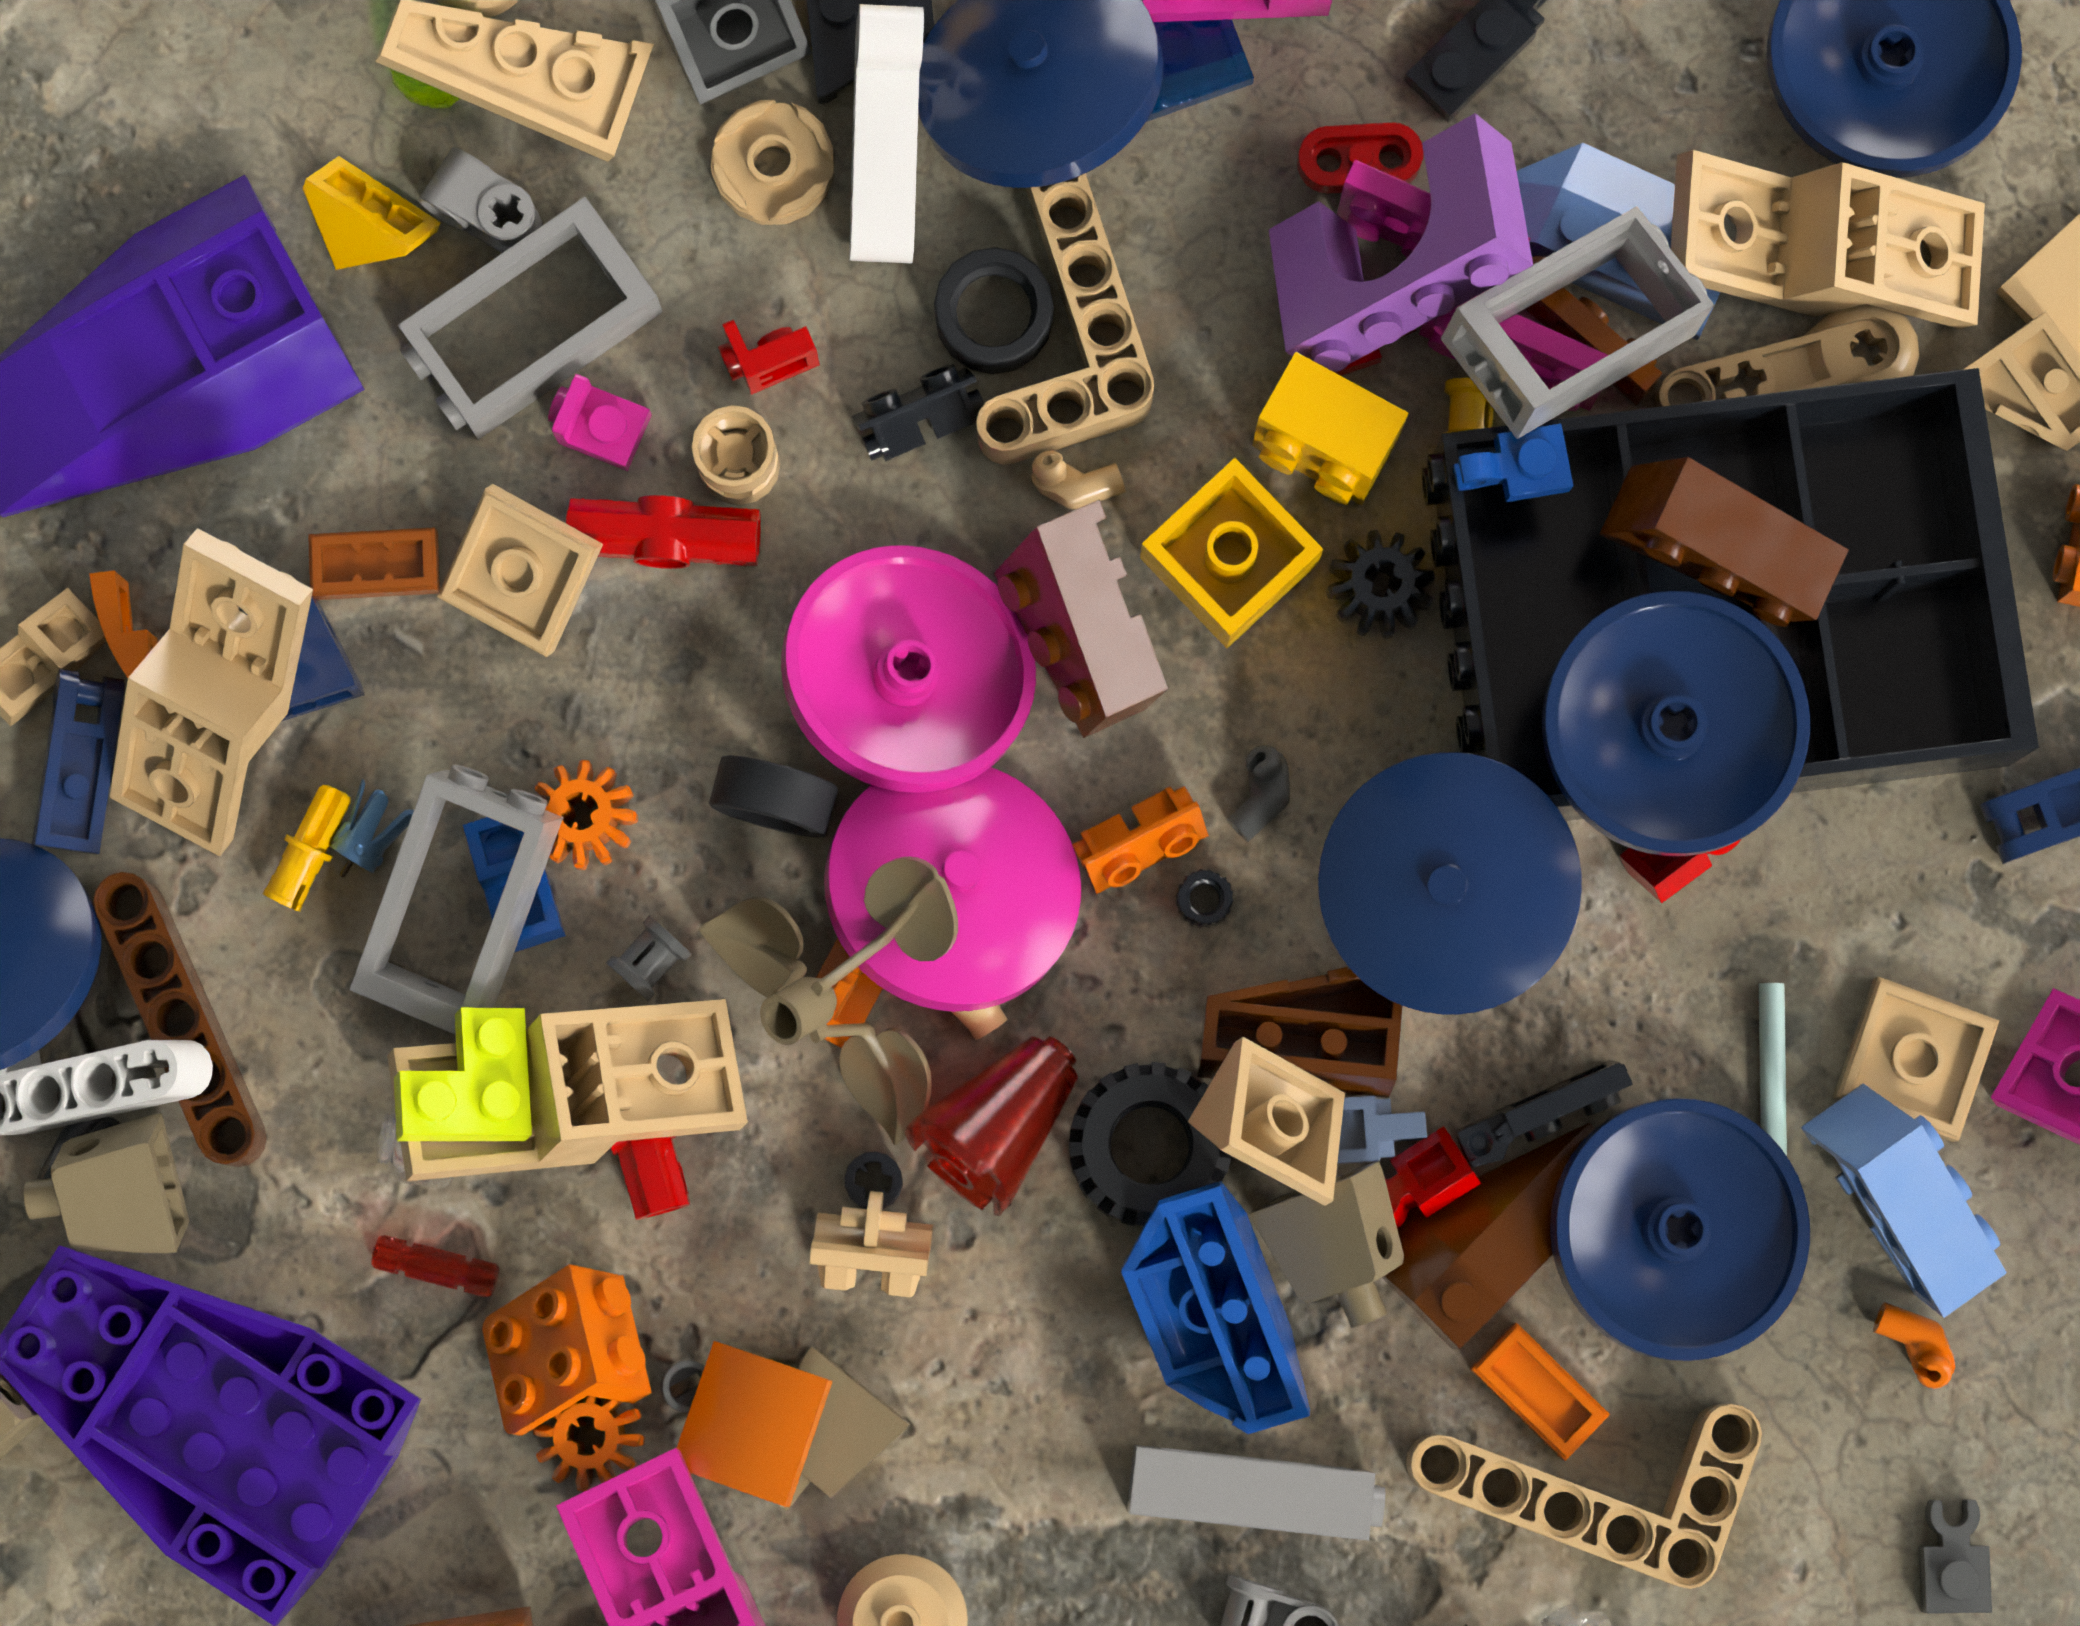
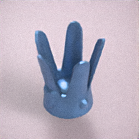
M363 779L361 780L349 821H344L333 837L334 843L331 845V848L349 859L340 872L341 877L347 875L354 863L374 873L376 867L380 866L383 862L382 855L384 851L409 826L414 812L411 809L403 811L382 833L371 841L387 807L388 797L382 790H375L355 821L365 788V780Z

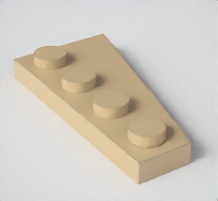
M399 0L395 6L375 62L608 162L615 156L654 44L632 40L630 43L602 39V34L576 30L575 33L541 28L540 23L515 19L513 22L483 17L480 12L414 0Z

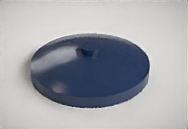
M958 0L938 20L923 44L922 62L919 70L918 114L928 137L942 157L953 167L974 179L992 185L1012 188L1042 187L1064 182L1095 169L1115 156L1135 137L1149 118L1159 96L1163 79L1164 62L1159 36L1149 11L1141 0Z
M1780 0L1774 12L1767 39V68L1773 94L1785 119L1802 140L1817 153L1835 164L1843 162L1896 178L1914 177L1943 169L1959 161L1978 147L1993 131L2007 111L2016 91L2022 64L2020 29L2010 0Z
M1665 591L1641 595L1621 602L1597 616L1578 633L1560 657L1549 680L1542 712V733L1547 761L1553 777L1567 801L1587 823L1611 840L1631 849L1662 856H1689L1715 851L1731 845L1763 825L1777 812L1793 790L1803 769L1810 737V713L1804 683L1798 668L1780 640L1762 622L1740 607L1716 597L1686 591Z
M1440 752L1406 759L1386 768L1364 783L1349 798L1331 825L1324 843L1318 874V893L1322 916L1332 943L1348 967L1366 985L1385 998L1407 1008L1426 1013L1459 1015L1487 1010L1506 1003L1536 984L1551 969L1566 947L1576 924L1582 894V871L1576 842L1567 821L1552 799L1535 782L1509 765L1491 758L1460 752Z
M0 838V1070L28 1058L43 1048L71 1021L90 991L99 966L101 954L100 921L96 915L94 903L73 871L63 861L41 847L23 841Z
M1677 1098L1649 1102L1626 1109L1600 1124L1580 1143L1565 1165L1557 1183L1550 1216V1236L1553 1257L1561 1282L1574 1305L1593 1327L1616 1344L1635 1353L1663 1360L1692 1361L1718 1357L1738 1350L1766 1332L1779 1319L1795 1296L1804 1275L1810 1247V1219L1805 1193L1799 1177L1786 1154L1768 1133L1742 1114L1727 1107L1702 1100Z

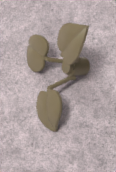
M911 856L896 858L880 866L869 878L865 888L864 903L872 918L886 929L823 978L804 977L807 972L806 965L798 960L804 947L801 931L789 913L771 899L764 897L744 899L721 915L704 923L698 931L717 954L748 985L761 995L767 997L761 1005L760 1017L765 1031L773 1040L783 1045H792L807 1035H810L814 1043H818L826 1037L851 1036L842 1046L839 1058L840 1072L846 1086L862 1108L883 1126L894 1145L905 1140L921 1122L930 1101L932 1088L931 1071L923 1051L905 1031L899 1028H888L877 1035L875 1029L869 1023L827 1025V1023L832 1019L837 1005V997L832 986L885 947L893 938H895L898 946L907 956L917 961H934L944 956L953 947L958 934V916L945 879L939 876L938 870L926 860Z

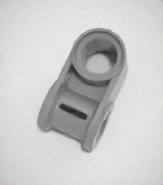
M456 147L451 148L418 198V202L438 219L455 229L466 231L500 253L505 252L543 225L530 195L524 189L498 175L474 156ZM519 214L522 217L518 224L510 221L506 222L503 227L500 224L504 217L512 220L517 218Z
M1233 1575L1227 1576L1225 1584L1230 1588V1593L1220 1626H1241L1249 1600L1254 1601L1247 1626H1294L1295 1622L1300 1618L1308 1615L1323 1619L1328 1626H1338L1336 1618L1331 1612L1319 1604L1286 1595L1280 1589Z

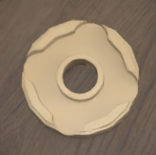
M759 100L737 109L719 127L711 151V174L722 200L740 217L761 225H784L809 215L826 198L834 178V149L824 125L806 108L793 103L789 105L786 103H776L775 100ZM768 148L784 150L790 157V164L786 171L778 176L761 174L755 167V161L763 150Z

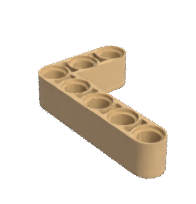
M1086 173L1057 184L1025 188L1085 369L996 396L983 405L979 410L976 420L978 444L983 454L995 463L1002 465L1014 464L1036 457L1044 451L1059 450L1132 427L1142 422L1151 410L1154 395L1153 375ZM1067 206L1076 208L1082 213L1084 220L1074 228L1064 229L1058 227L1050 218L1055 210ZM1090 264L1101 270L1104 278L1093 287H1082L1074 283L1069 274L1079 265ZM1109 322L1120 328L1123 337L1114 345L1102 346L1095 343L1088 333L1096 324ZM1128 380L1138 385L1143 395L1133 404L1122 405L1111 399L1108 389L1118 381ZM1060 399H1069L1079 404L1083 413L1073 423L1062 424L1050 417L1048 409L1054 402ZM999 418H1011L1021 425L1023 431L1016 440L1001 443L990 437L988 428Z
M1720 1403L1708 1406L1700 1412L1692 1427L1662 1516L1444 1435L1430 1434L1416 1440L1407 1452L1405 1465L1412 1482L1426 1492L1669 1584L1692 1589L1700 1587L1711 1580L1717 1570L1760 1447L1762 1431L1760 1423L1753 1412L1740 1405ZM1729 1414L1739 1422L1742 1429V1437L1736 1448L1732 1451L1723 1452L1713 1441L1712 1429L1716 1420L1723 1415ZM1443 1445L1453 1455L1454 1469L1446 1480L1433 1483L1427 1480L1422 1473L1420 1466L1421 1458L1430 1447ZM1503 1468L1510 1472L1514 1478L1515 1493L1506 1504L1493 1506L1484 1497L1482 1490L1483 1481L1492 1470ZM1709 1476L1719 1486L1721 1493L1720 1501L1711 1512L1701 1514L1692 1505L1690 1492L1697 1480ZM1563 1491L1571 1495L1575 1501L1577 1508L1576 1517L1566 1528L1554 1529L1546 1521L1544 1514L1545 1504L1553 1494ZM1627 1515L1636 1524L1638 1531L1637 1540L1633 1547L1627 1551L1616 1552L1607 1542V1527L1616 1517ZM1688 1538L1696 1545L1699 1560L1693 1571L1679 1576L1673 1572L1669 1565V1551L1677 1541Z

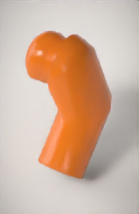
M1884 1302L1876 1316L1873 1332L1904 1343L1913 1370L1922 1385L1932 1389L1947 1385L1955 1370V1360L1942 1326L1935 1320Z

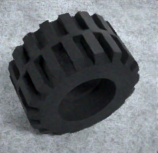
M1152 1062L1149 1065H1138V1063L1127 1065L1122 1070L1113 1074L1110 1072L1101 1078L1099 1083L1089 1090L1081 1100L1076 1114H1074L1070 1129V1164L1073 1174L1078 1181L1079 1188L1085 1197L1089 1198L1097 1209L1106 1216L1109 1215L1121 1221V1223L1133 1227L1145 1226L1159 1200L1223 1181L1229 1169L1230 1155L1220 1150L1188 1123V1120L1209 1087L1205 1082L1200 1083L1192 1077L1191 1072L1183 1068L1178 1070L1167 1067L1166 1063ZM1155 1107L1163 1109L1174 1115L1186 1131L1188 1138L1186 1161L1180 1171L1167 1181L1157 1184L1136 1182L1123 1174L1114 1161L1111 1140L1115 1127L1125 1115L1139 1108Z

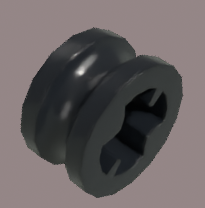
M877 1151L865 1152L855 1157L848 1165L844 1177L845 1189L851 1200L861 1208L867 1209L866 1189L856 1185V1176L860 1169L868 1173L865 1165L880 1163L882 1174L892 1177V1185L889 1192L886 1193L883 1189H880V1192H883V1209L892 1205L901 1194L903 1187L902 1172L898 1164L887 1154Z

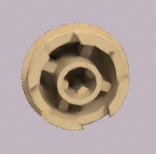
M908 1554L882 1557L863 1567L846 1586L837 1612V1626H967L968 1624L964 1597L950 1574L928 1559Z

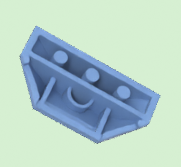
M1585 143L1578 144L1517 170L1528 237L1531 238L1529 244L1532 257H1548L1636 206L1651 224L1656 225L1664 233L1669 248H1671L1675 184ZM1616 257L1571 282L1660 324L1666 322ZM1705 288L1709 299L1715 305L1720 292ZM1712 310L1710 311L1705 321L1697 331L1696 335L1692 337L1693 339L1698 340L1700 338V335L1706 325V322Z

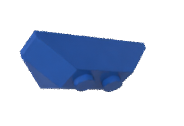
M1221 1181L1159 1200L1124 1261L1121 1273L1166 1385L1203 1408L1231 1420L1233 1426L1247 1434L1310 1416L1309 1402L1291 1325L1247 1212Z

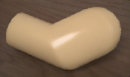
M1050 450L1038 454L1032 463V482L1042 495L1068 509H1078L1099 499L1103 501L1126 492L1116 463L1084 474L1062 461V454Z

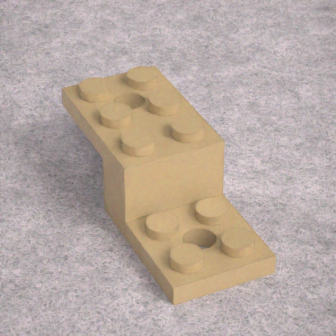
M1691 150L1677 155L1670 249L1688 272L1697 276L1704 287L1710 290L1813 317L1868 304L1962 329L1978 325L1985 203L1843 162L1798 176L1788 177ZM1726 213L1730 221L1736 225L1737 235L1735 242L1727 236L1724 229ZM1921 241L1924 247L1931 253L1929 267L1923 261L1920 253Z
M198 528L183 544L170 629L128 677L109 798L218 856L223 854L234 838L248 762L288 714L313 589L298 582L291 575L279 572L243 553L236 546L228 542L221 541ZM239 607H240L241 609H243L246 614H244L243 612H241V611L239 610Z
M726 999L540 1014L526 1030L532 1135L526 1141H400L406 1181L594 1164L618 1141L740 1130L748 1123ZM456 1043L393 1048L387 1055L394 1104V1076L399 1071H458ZM670 1055L679 1059L686 1069L685 1083L678 1085L665 1081L657 1070L658 1057Z

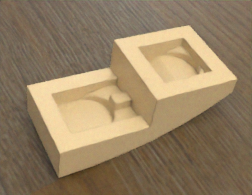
M66 588L18 624V635L0 648V716L10 727L54 692L59 669L77 671L106 642L99 620L69 588Z

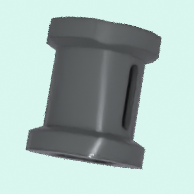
M650 915L643 922L645 930L620 957L611 956L606 962L647 1001L655 995L653 991L654 985L678 959L686 961L692 955Z

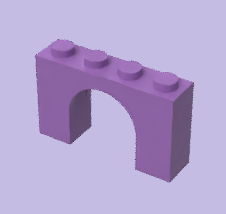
M1476 113L1422 143L1431 194V210L1428 224L1419 243L1406 260L1380 278L1364 282L1356 228L1319 201L1270 228L1269 237L1285 352L1292 357L1295 352H1298L1333 372L1343 370L1350 363L1386 344L1395 342L1402 335L1438 316L1449 313L1458 305L1496 285L1503 284L1510 277L1533 266L1512 143Z

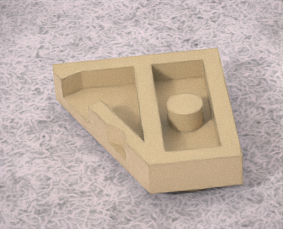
M2047 311L1962 369L1979 368L1986 410L2065 451H2068L2080 442V357Z

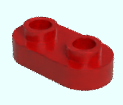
M1386 122L1323 126L1311 131L1302 141L1298 153L1297 168L1301 179L1308 187L1317 192L1327 194L1342 193L1345 180L1355 160L1410 184L1420 171L1424 151L1422 142L1416 132L1401 123ZM1384 152H1394L1401 158L1402 163L1396 168H1387L1382 165L1379 156ZM1331 155L1338 160L1340 166L1335 171L1326 172L1318 166L1317 160L1321 156Z

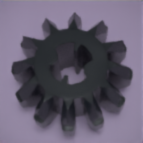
M1371 530L1368 532L1366 540L1367 551L1358 542L1350 539L1343 547L1349 561L1333 559L1329 572L1343 581L1329 585L1326 591L1327 597L1334 600L1348 599L1337 611L1336 617L1340 622L1349 620L1355 613L1362 616L1357 626L1358 635L1366 636L1372 626V622L1379 621L1380 633L1383 638H1392L1395 633L1394 617L1404 627L1411 630L1418 623L1417 615L1412 607L1427 610L1431 606L1433 597L1419 588L1432 584L1435 580V573L1429 569H1413L1419 565L1426 553L1422 547H1417L1406 556L1402 554L1400 550L1404 544V534L1396 532L1388 548L1382 547L1379 531ZM1377 572L1386 573L1390 576L1388 586L1397 592L1393 594L1390 589H1387L1384 597L1376 596L1371 593L1373 582L1364 577L1369 575L1371 580H1374Z

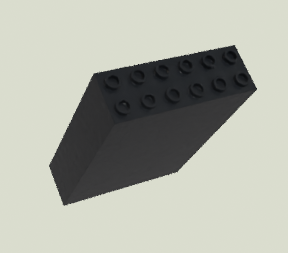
M1979 368L1549 420L1539 427L1555 424L1562 425L1573 488L1566 493L1517 501H1505L1502 484L1458 491L1453 465L1459 463V456L1481 452L1496 453L1494 438L1499 433L1511 432L1507 426L1442 433L1434 453L1427 456L1428 467L1422 468L1421 473L1423 495L1426 506L1436 505L1438 516L1436 517V529L1430 530L1431 553L1434 566H1445L1446 573L1445 591L1439 592L1440 617L1443 629L1453 628L1455 638L1454 653H1450L1447 656L1448 675L1451 690L1453 692L1462 691L1464 702L1462 716L1456 717V731L1460 753H1471L1491 758L1523 773L1552 799L1566 821L1583 818L1573 809L1562 794L1547 761L1542 733V712L1549 680L1565 649L1593 619L1621 602L1655 592H1694L1706 594L1734 604L1762 622L1789 652L1804 683L1810 713L1808 751L1803 769L1791 793L2009 767L2039 748ZM1689 457L1847 548L1849 551L1817 620L1789 622L1787 627L1771 624L1754 615L1751 611L1753 606L1733 597L1716 593L1691 577L1599 535L1631 466Z

